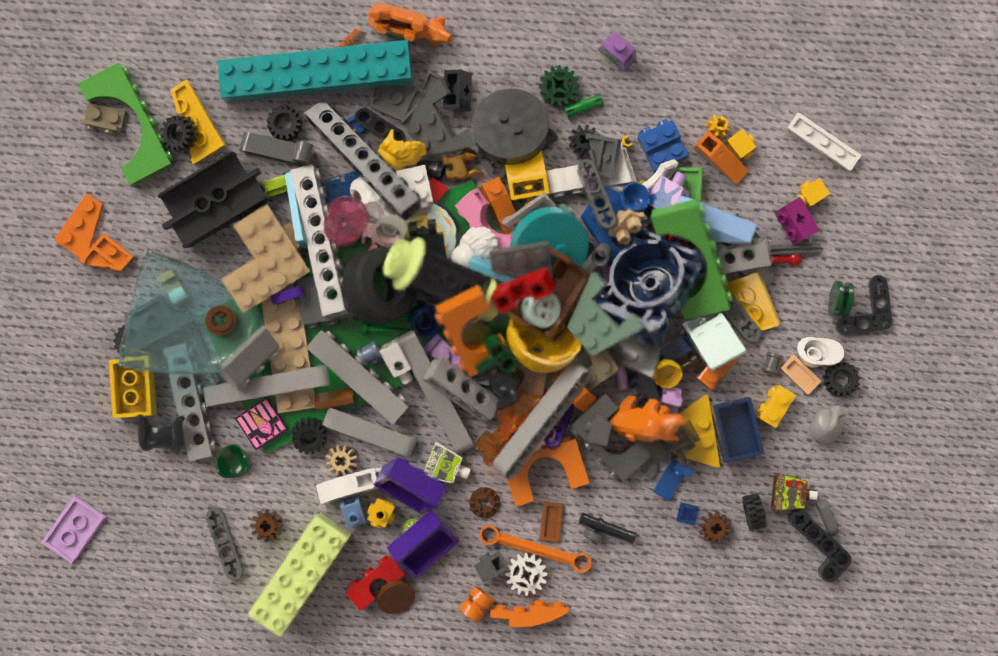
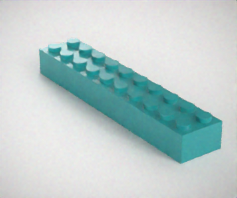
M408 40L218 60L220 98L226 103L414 83L411 46Z

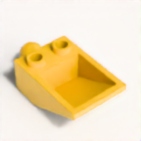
M542 150L526 162L505 165L511 201L527 199L525 205L534 200V197H538L542 193L549 195ZM536 183L541 184L540 190H535L534 185ZM518 186L522 187L523 189L522 193L520 194L516 193L515 191L516 187Z

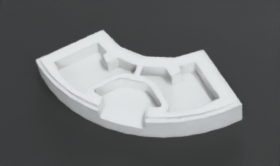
M673 159L660 164L656 173L642 184L650 191L662 176L670 179L678 166V162Z

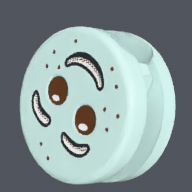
M554 294L533 301L531 296L526 297L521 306L522 316L530 325L547 328L553 325L559 317V300Z

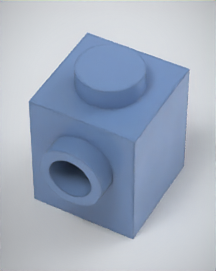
M360 495L341 499V511L347 528L360 527L366 523V514Z

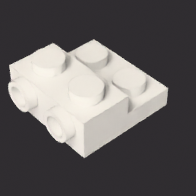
M425 165L396 171V175L399 178L403 177L409 185L408 188L411 191H417L420 195L421 209L430 207V204L433 203Z

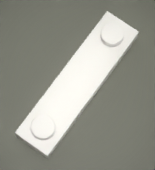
M799 112L786 128L848 172L852 170L861 157L859 153Z

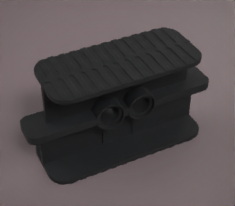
M235 152L225 153L159 193L158 198L163 201L172 216V219L162 224L164 230L173 227L183 244V248L195 246L237 221L238 216H241V214L257 209L269 201V198L265 195L255 178L262 172L259 168H256L247 173ZM219 189L224 191L222 199L216 197V192ZM202 199H206L208 202L205 209L200 207Z

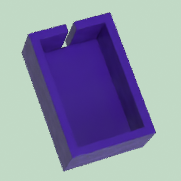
M397 457L383 465L373 484L419 514L436 508L446 489V486L442 485L440 480L431 478L425 474L424 470L413 467L406 459Z
M429 510L386 548L395 562L414 579H417L460 541L451 528L432 510Z

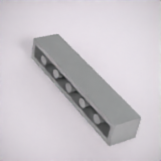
M321 330L306 348L389 422L395 424L409 408L407 405L409 401L401 394L397 396L392 392L394 388L385 381L383 384L378 379L380 375L372 368L367 370L358 356L354 358L349 354L351 350L345 344L339 345L335 341L337 337L329 330L327 332Z

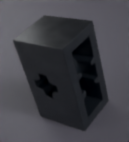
M461 69L444 70V81L451 94L443 99L442 108L453 112L471 111L472 73Z

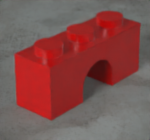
M546 267L496 285V289L492 292L490 298L500 314L517 308L518 303L526 297L531 296L533 301L552 295L556 282Z
M383 556L378 561L379 565L375 569L370 567L363 573L364 577L360 581L355 579L347 586L349 589L346 591V594L359 611L377 597L371 589L373 580L383 579L389 583L399 580L406 575L407 572L395 562L392 556Z

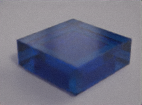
M680 502L676 521L695 526L700 507Z

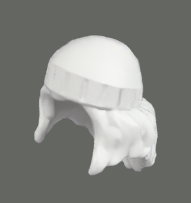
M358 177L351 183L350 194L357 208V221L367 216L378 220L382 215L394 213L361 177Z
M472 227L462 236L460 245L452 252L451 260L469 268L471 255L490 262L489 251L499 249L496 234H492V231L486 227Z

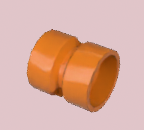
M474 586L469 593V599H465L459 609L470 619L479 623L485 615L484 610H489L495 600L481 588Z

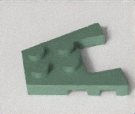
M596 272L590 275L567 327L592 356L598 355L616 345V343L646 328L635 314H631L619 327L602 309L595 299L604 290L607 283Z

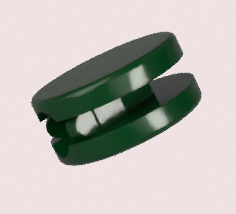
M835 281L833 283L828 311L831 316H841L843 318L849 316L854 301V286L852 283L846 282L844 285L842 281Z

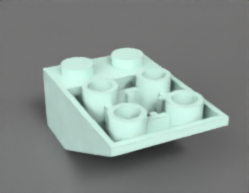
M721 312L695 317L682 324L689 342L711 370L721 367L723 364L746 353L745 348Z

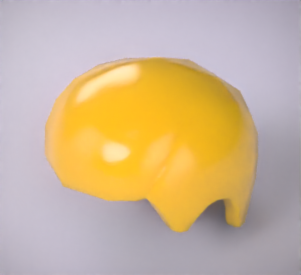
M668 359L659 361L655 369V383L663 388H672L678 385L682 379V369L679 364Z

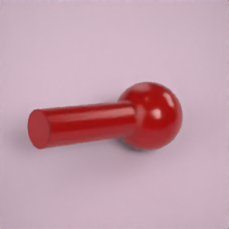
M802 255L772 257V264L789 263L791 266H797L802 261Z

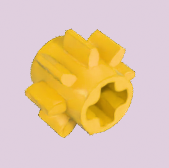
M713 115L710 121L705 124L708 127L707 131H710L716 137L719 136L720 139H723L730 131L728 127L729 121L723 115L717 118Z

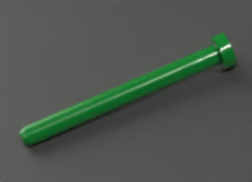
M367 322L362 323V335H367V332L403 335L412 330V328L368 325ZM413 329L417 337L433 338L438 333L443 339L446 338L443 331Z

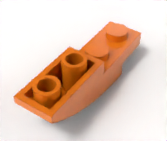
M534 600V603L529 604V610H525L526 607L514 606V609H508L506 605L495 604V607H491L490 618L509 619V627H530L544 624L569 612V607L562 601H553V604H545V600Z

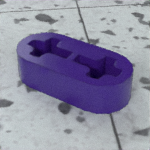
M303 286L275 293L270 297L272 305H277L302 298L305 294Z

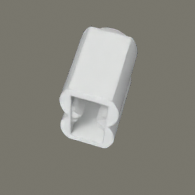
M578 165L546 171L549 196L553 195L554 198L565 196L567 192H572L573 195L584 193L577 174Z

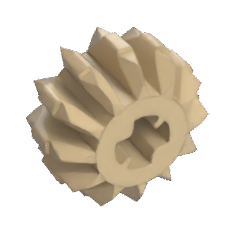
M336 445L337 452L331 448L329 451L333 456L326 455V458L330 459L331 462L325 463L326 466L332 465L329 472L332 473L336 470V477L340 475L341 471L343 476L347 475V471L352 474L354 470L350 466L357 467L358 465L352 462V460L358 459L357 455L351 457L355 450L351 449L347 452L348 445H344L343 450L340 445ZM338 456H339L340 458H341V457H345V458H346V460L344 461V462H346L345 465H344V464L339 465V464L337 463V461H339V460L337 459Z

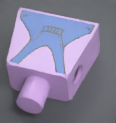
M678 171L672 181L662 176L650 190L649 204L657 209L677 204L680 196L688 198L689 191L682 187L687 177Z

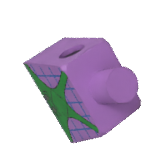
M615 31L597 49L624 73L637 59L635 47Z

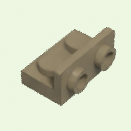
M88 103L85 118L81 119L80 123L86 126L85 129L97 132V129H102L104 133L115 136L116 133L122 134L127 111Z

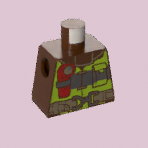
M774 472L771 509H804L806 507V500H817L818 492L816 489H807L808 481Z

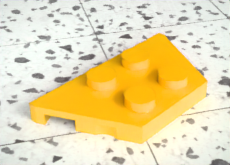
M706 394L677 414L682 415L686 420V424L680 426L675 433L678 437V440H676L678 454L681 457L720 468L709 396Z

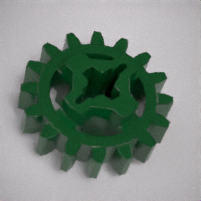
M558 65L556 70L551 66V72L545 70L544 75L546 77H540V81L543 82L539 84V88L543 89L540 92V96L545 95L544 101L550 100V106H553L554 103H557L558 107L561 106V103L568 106V100L574 102L575 98L573 95L578 96L579 94L575 90L580 88V84L576 83L579 77H573L575 71L572 70L569 73L568 66L564 70L561 69V65ZM548 81L551 84V89L549 91L547 90ZM569 81H571V83H572V90H571V91H570V89L567 87V84L569 83ZM556 83H557V84H561V83H562V84H563V87H562L563 89H561V88L556 89ZM562 95L563 98H556L555 96Z

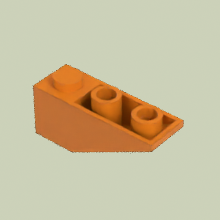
M707 131L693 148V150L735 185L749 171L727 146L710 131Z

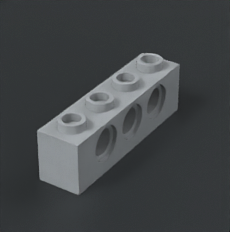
M763 237L754 238L751 240V243H732V246L725 247L724 244L717 245V251H715L717 257L720 256L722 261V274L769 266L773 262L769 240H763ZM696 249L701 253V257L706 268L703 274L699 273V277L702 278L706 276V273L708 271L707 262L702 251L700 249ZM745 250H753L755 253V257H747L745 255ZM733 253L736 260L729 261L726 258V254Z
M439 358L432 360L423 380L481 422L491 420L497 409L496 403L499 400L495 393L486 390L480 383L469 378L466 372L454 367L448 359Z

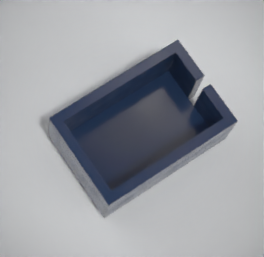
M751 397L710 405L723 462L728 463L765 454Z

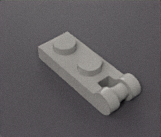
M542 193L513 215L504 218L502 225L505 228H509L510 233H513L517 226L515 223H519L528 214L541 208L556 207V205L545 193Z

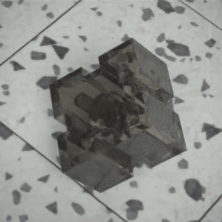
M686 420V424L678 428L675 433L678 437L676 441H665L663 439H657L652 442L644 441L655 462L662 460L665 463L678 458L682 467L689 463L683 452L697 447L695 443L701 440L690 420Z

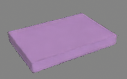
M74 495L41 543L73 565L107 516L77 495Z

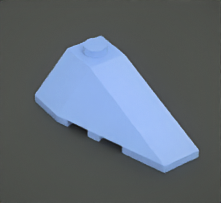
M680 196L678 203L693 199ZM704 204L706 209V216L704 217L706 222H709L711 225L712 233L710 236L712 240L715 239L716 242L751 243L757 224ZM670 234V236L681 239L686 242H692L682 236Z

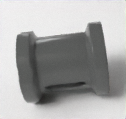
M767 352L766 363L761 370L778 375L777 369L783 356Z

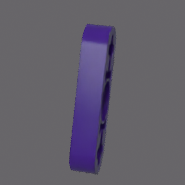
M573 403L560 418L564 420V424L560 427L554 426L544 438V444L548 449H557L561 445L574 411ZM553 431H555V438L557 441H553L552 443H550L549 439L553 437Z

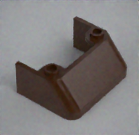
M549 247L548 251L557 257L552 265V273L557 277L555 279V290L552 294L557 297L560 303L558 319L547 328H539L528 324L524 320L522 312L519 317L510 311H507L506 314L551 344L556 345L563 340L569 331L567 327L591 274L571 259Z

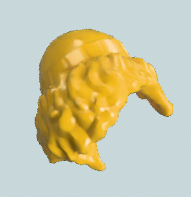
M393 129L390 130L389 135L377 151L383 157L384 163L387 166L390 164L395 171L403 170L407 166H415L427 153L425 143L420 141L410 142L406 139L404 142L394 140Z

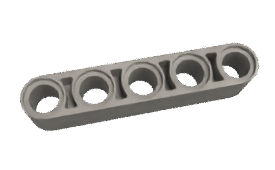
M336 407L328 408L322 425L408 457H411L418 439L405 432Z

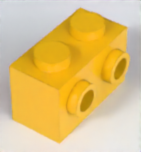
M775 385L769 389L766 395L768 397L765 403H761L756 411L758 413L756 418L772 428L778 426L796 396L781 385Z

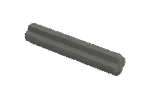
M820 244L770 245L772 256L819 254Z

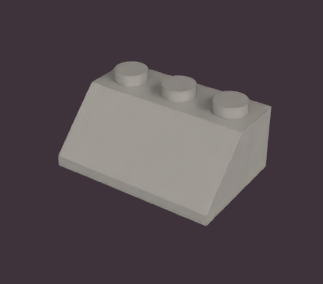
M264 325L220 366V375L235 390H238L240 387L242 389L251 382L249 378L254 373L258 375L265 368L264 364L268 360L270 362L273 361L279 354L277 352L279 350L278 343Z

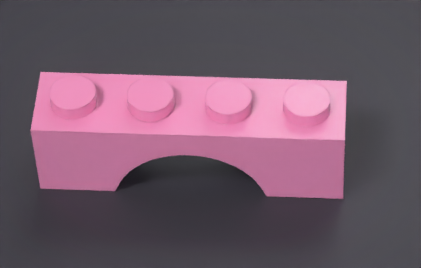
M478 188L470 191L455 205L459 215L469 222L470 228H489L492 234H496V240L499 242L498 248H508L513 233L500 234L494 231L489 225L486 216L489 205L488 200Z

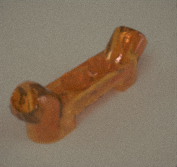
M522 389L519 390L518 402L511 406L512 411L492 434L487 430L484 431L474 446L476 450L482 453L484 464L488 466L493 465L499 455L498 446L503 441L508 440L511 431L522 423L525 414L531 413L542 400V395H529Z

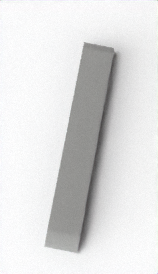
M412 329L397 337L396 341L456 453L460 454L475 446L452 401L423 380L431 362L414 330Z
M576 361L571 362L497 456L493 463V468L508 480L517 475L589 382L591 372Z
M327 365L253 378L250 379L251 382L242 389L240 387L238 390H235L229 383L204 387L203 393L205 405L209 407L330 385Z

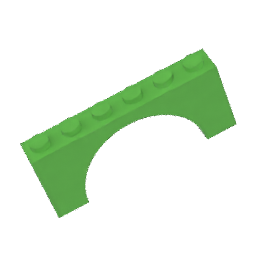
M117 63L78 83L89 103L101 100H117L129 105L137 114L142 128L141 144L133 159L121 167L129 185L136 187L173 168L174 164L172 161L175 159L171 151H167L162 142L164 138H161L160 134L157 133L155 129L158 127L153 117H149L147 113L149 108L146 102L140 100L138 96L140 90L135 83L132 84L130 80L132 75L127 66L123 67L120 63Z
M699 198L653 209L651 216L657 235L674 234L692 241L702 251L707 262L708 271L706 276L689 293L687 302L681 309L685 320L730 310V302H733L731 291H727L726 285H728L726 274H722L721 258L720 256L717 257L715 252L717 251L715 239L712 240L710 236L712 233L711 225L709 222H706L704 217L706 216V209L704 204H700Z

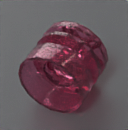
M342 196L335 199L330 204L323 222V231L326 237L334 244L340 246H349L356 243L361 238L369 220V213L365 204L352 196Z

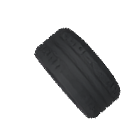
M378 247L357 254L348 262L344 270L342 290L346 304L364 322L382 324L404 317L415 303L417 291L407 286L402 290L395 289L393 279L384 274V264L391 248ZM374 270L378 271L386 281L388 293L385 302L376 295L373 289L372 276Z

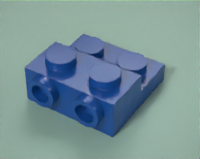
M664 119L657 123V127L653 129L646 127L638 135V142L654 173L662 163L673 159L679 162L689 157L673 120L668 121Z

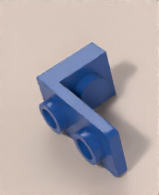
M671 459L653 492L670 501L683 477L686 475L691 478L694 471L682 463Z

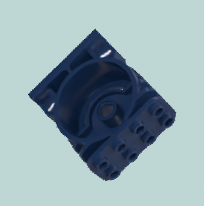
M642 227L639 232L635 233L636 238L631 237L630 245L624 247L614 259L610 268V283H607V286L596 297L595 301L619 327L631 314H635L646 328L632 336L660 348L663 343L661 338L669 327L668 319L675 316L684 307L689 293L694 289L693 283H698L700 280L699 273L703 274L706 268L699 251L687 249L679 242L669 241L665 236L661 234L656 235L649 229ZM667 270H669L675 276L677 281L675 286L673 279ZM622 285L630 288L631 295L635 302L629 299L628 289L622 287Z

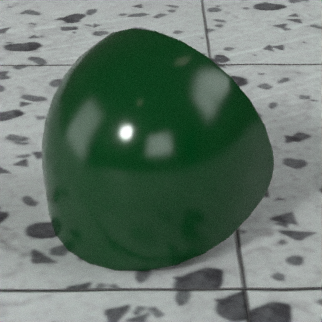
M229 444L217 454L215 466L217 473L221 477L236 478L250 470L251 462L247 453L239 445Z

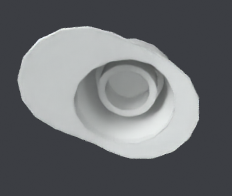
M382 215L378 218L372 229V238L380 246L392 248L399 239H403L408 229L407 224L396 215Z
M806 337L798 343L797 347L800 355L799 359L809 367L835 365L844 356V350L840 343L827 338Z

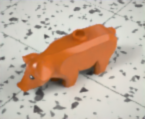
M384 3L372 5L368 12V23L377 33L385 34L388 32L392 35L404 37L408 41L427 39L429 44L435 48H438L440 43L450 44L454 39L453 35L449 34L444 28L445 17L434 18L431 22L423 14Z
M628 395L618 409L609 417V421L612 423L611 430L634 443L636 440L652 442L657 439L676 441L678 440V437L675 435L676 431L680 426L686 424V420L682 415L668 414L670 408L660 405L654 399H650L643 409L636 408L638 404L635 402L637 397Z

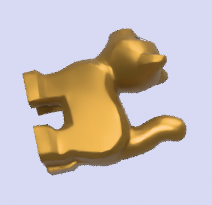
M466 147L463 148L460 154L443 157L444 165L452 166L453 168L452 171L446 170L448 182L456 179L464 180L476 174H481V169L474 168L469 171L466 162L478 159L475 150Z

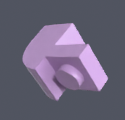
M675 387L661 388L659 397L662 403L660 405L670 408L668 414L676 415L678 406L681 407L683 400L681 398L682 389Z

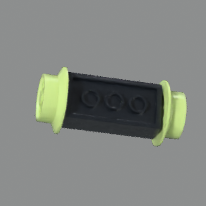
M416 238L411 242L399 239L392 246L384 264V274L393 279L395 289L402 290L407 286L443 303L479 286L489 304L490 310L470 319L468 322L474 323L479 319L489 322L497 315L498 311L490 298L492 292L496 289V285H498L495 278L477 273L425 248L424 242L420 238Z

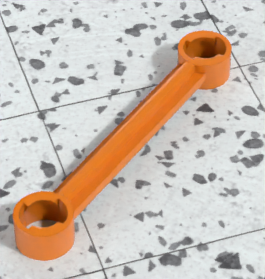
M486 525L480 531V540L486 545L498 543L572 565L579 573L587 572L591 568L592 562L586 553L572 554L498 532V529L493 525ZM491 528L496 532V536L492 541L486 542L482 537V533L485 529ZM583 555L588 559L589 564L585 568L578 569L575 566V559Z

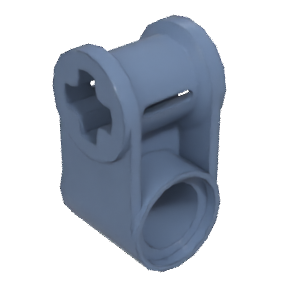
M376 341L357 350L359 358L364 365L372 366L384 360Z

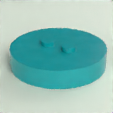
M556 207L538 209L524 217L513 231L509 247L548 241L550 248L571 259L580 267L587 256L588 236L586 230L575 216L564 209ZM550 253L552 269V265L556 261L557 257ZM552 273V277L555 281L557 277Z

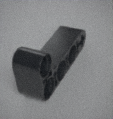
M792 510L788 515L790 525L826 557L825 561L818 568V576L826 582H835L852 563L851 555L806 513L800 510ZM796 515L800 516V520L806 523L804 526L796 522ZM815 527L816 534L810 537L808 531L810 528ZM829 540L831 544L830 548L828 550H824L823 543ZM843 553L845 560L842 563H838L837 557ZM827 568H831L832 574L826 578L824 571Z

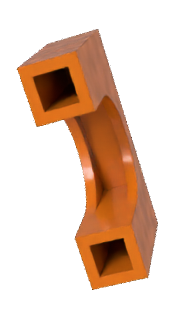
M476 286L435 306L438 314L435 316L440 326L445 325L446 329L443 332L447 340H452L454 344L450 347L455 357H460L461 360L458 363L462 371H467L470 377L478 374L475 365L489 356L484 346L485 340L479 343H467L461 340V331L464 325L470 319L490 310L479 286ZM500 333L496 334L497 336H499V337L501 338V340H502V341L505 343V345L507 346V344H506L504 338L502 337V335H501Z
M570 436L563 438L561 445L553 450L548 449L545 444L541 445L542 449L534 451L517 475L510 480L507 479L516 507L534 501L527 478L528 470L533 462L543 457L554 458L563 465L571 489L589 484L575 438L571 439Z

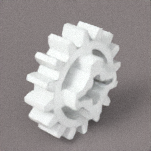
M525 552L524 557L517 554L518 559L511 558L513 564L507 565L510 572L505 573V576L510 577L507 580V584L512 583L511 590L517 588L518 594L522 591L525 592V596H528V591L535 594V588L541 590L540 583H546L543 576H547V572L542 571L546 566L545 564L540 565L541 558L535 560V554H532L531 557H528L527 552ZM525 561L532 562L536 566H528L526 565ZM519 565L518 573L513 575L515 567ZM522 566H524L527 572L531 571V573L529 574L530 582L528 581V579H526L525 576H521L523 575ZM539 573V578L537 582L534 584V576ZM518 582L526 583L527 587L519 585Z

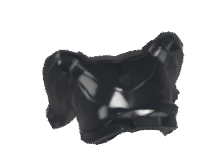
M494 367L482 375L478 373L472 376V379L479 382L488 380L491 389L501 397L497 401L496 407L502 411L505 407L512 406L518 402L519 395L517 390L524 381L525 376L517 367L510 373H505L499 367Z
M139 414L136 416L138 420V442L142 450L148 451L153 448H165L176 452L181 451L184 443L183 422L185 417L183 415L175 419L173 427L153 426L149 424L148 419L144 415Z

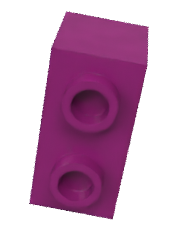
M801 197L774 212L793 245L820 230Z

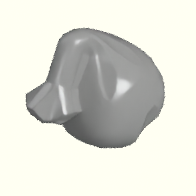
M837 405L830 409H821L815 413L809 428L812 437L824 444L833 443L840 436L844 427L843 417L846 415L844 408Z

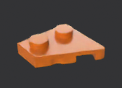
M103 233L79 261L85 265L123 272L134 257Z

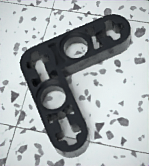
M875 275L868 281L872 314L840 318L835 325L838 333L847 335L886 330L891 327L892 313L888 283L884 276ZM876 278H878V281H882L879 290L880 292L884 291V294L874 296V292H878V288L873 285V282H876ZM878 297L883 298L885 301V305L882 308L877 307L875 304V300ZM881 316L887 319L884 327L882 324H874L875 329H873V321L880 320ZM862 318H865L869 323L866 329L859 327V321ZM843 321L846 324L854 323L856 331H854V327H849L844 331V328H840V325L843 324Z

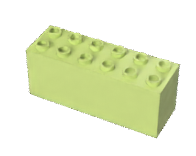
M322 512L317 514L247 615L281 637L343 549L352 533Z

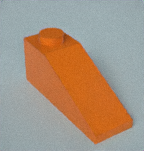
M497 177L483 184L479 191L488 200V207L503 234H511L510 229L502 225V221L507 216L513 215L515 210L502 181Z

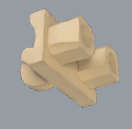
M630 209L626 211L620 210L616 215L618 221L613 229L609 231V235L616 237L621 244H628L631 241L630 234L632 232H639L642 228L641 221L645 218L644 213H635Z

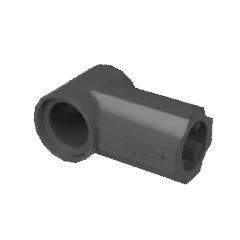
M605 243L599 244L584 261L581 268L589 274L597 273L611 258L612 248ZM598 252H602L605 258L601 257Z

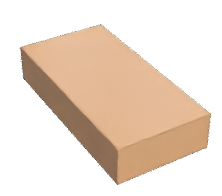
M794 354L780 367L807 395L822 382Z

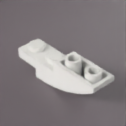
M381 468L363 470L316 485L320 504L379 489L373 484Z

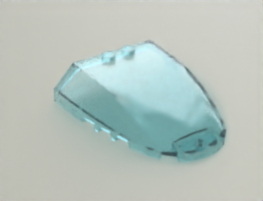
M147 251L137 276L120 345L118 366L164 374L220 373V366L263 325L265 326L264 317L257 305L243 313L221 280H217L209 276L208 273L199 271L179 260ZM218 305L229 307L236 315L235 328L226 336H216L210 333L205 325L207 312ZM215 315L218 321L216 326L219 324L227 326L224 321L225 317L219 318Z

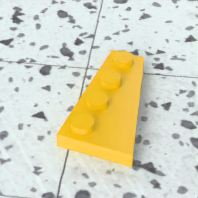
M185 80L172 88L171 93L179 116L191 118L190 120L195 122L193 126H197L195 132H198V136L194 137L197 139V142H192L194 146L189 149L192 165H196L224 148L226 144L190 82Z

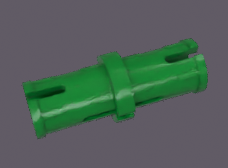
M600 93L585 100L584 98L580 99L578 103L565 106L564 110L568 112L566 114L568 119L583 112L586 114L588 110L601 105L603 106V99L597 101L602 98Z

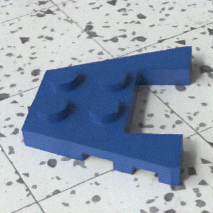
M604 186L615 216L620 210L625 211L620 202L621 193ZM597 199L594 202L598 208L605 206V202L601 199ZM588 204L580 218L591 236L595 237L598 244L605 243L612 248V256L608 261L611 266L616 256L622 250L611 242L612 236L609 235V231L599 228L591 206ZM648 205L647 209L642 212L644 216L650 215L654 207ZM605 211V212L603 213V215H604L603 223L606 222L607 225H609L611 219H610V220H607V218H606V216H605V213H606V211Z

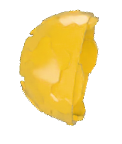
M522 305L517 306L513 311V314L517 317L521 314ZM512 317L509 321L507 343L510 351L529 370L541 373L558 371L569 365L580 350L581 343L570 330L559 344L553 345ZM533 348H539L542 353H536Z

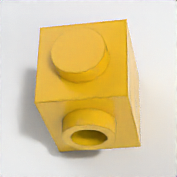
M743 129L725 142L730 151L739 160L742 158L747 160L754 154L753 150L756 148L754 138L750 134L747 135Z
M820 178L812 183L808 180L800 186L801 190L797 192L799 195L797 199L801 197L806 207L809 208L828 196L830 192Z

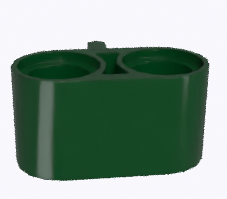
M488 336L485 339L484 346L489 356L475 365L476 371L482 375L495 365L505 373L514 371L517 367V361L499 336Z

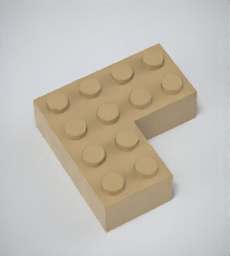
M267 204L234 224L235 229L254 258L224 276L222 282L243 313L310 272Z

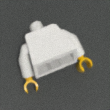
M628 135L624 136L621 142L615 178L600 176L603 186L621 194L626 185L637 182L627 153V149L633 143L626 144L624 141L629 139L630 136Z

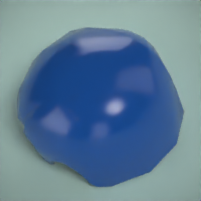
M629 183L622 190L621 206L625 211L630 209L635 213L643 212L649 205L650 191L643 184Z

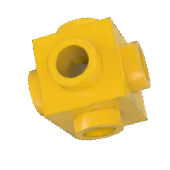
M378 497L375 504L371 503L366 513L369 515L368 520L371 521L370 524L379 529L381 527L385 528L387 524L391 525L396 516L393 513L396 504ZM378 512H383L384 517L379 516Z

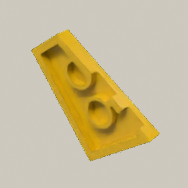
M760 271L728 281L727 289L731 291L736 301L744 307L747 314L761 331L780 325V320Z

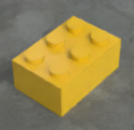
M153 358L109 360L112 417H136L139 414L144 416L157 415Z

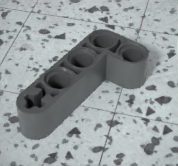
M244 132L239 151L303 167L313 163L316 149L313 144L304 141L293 143Z

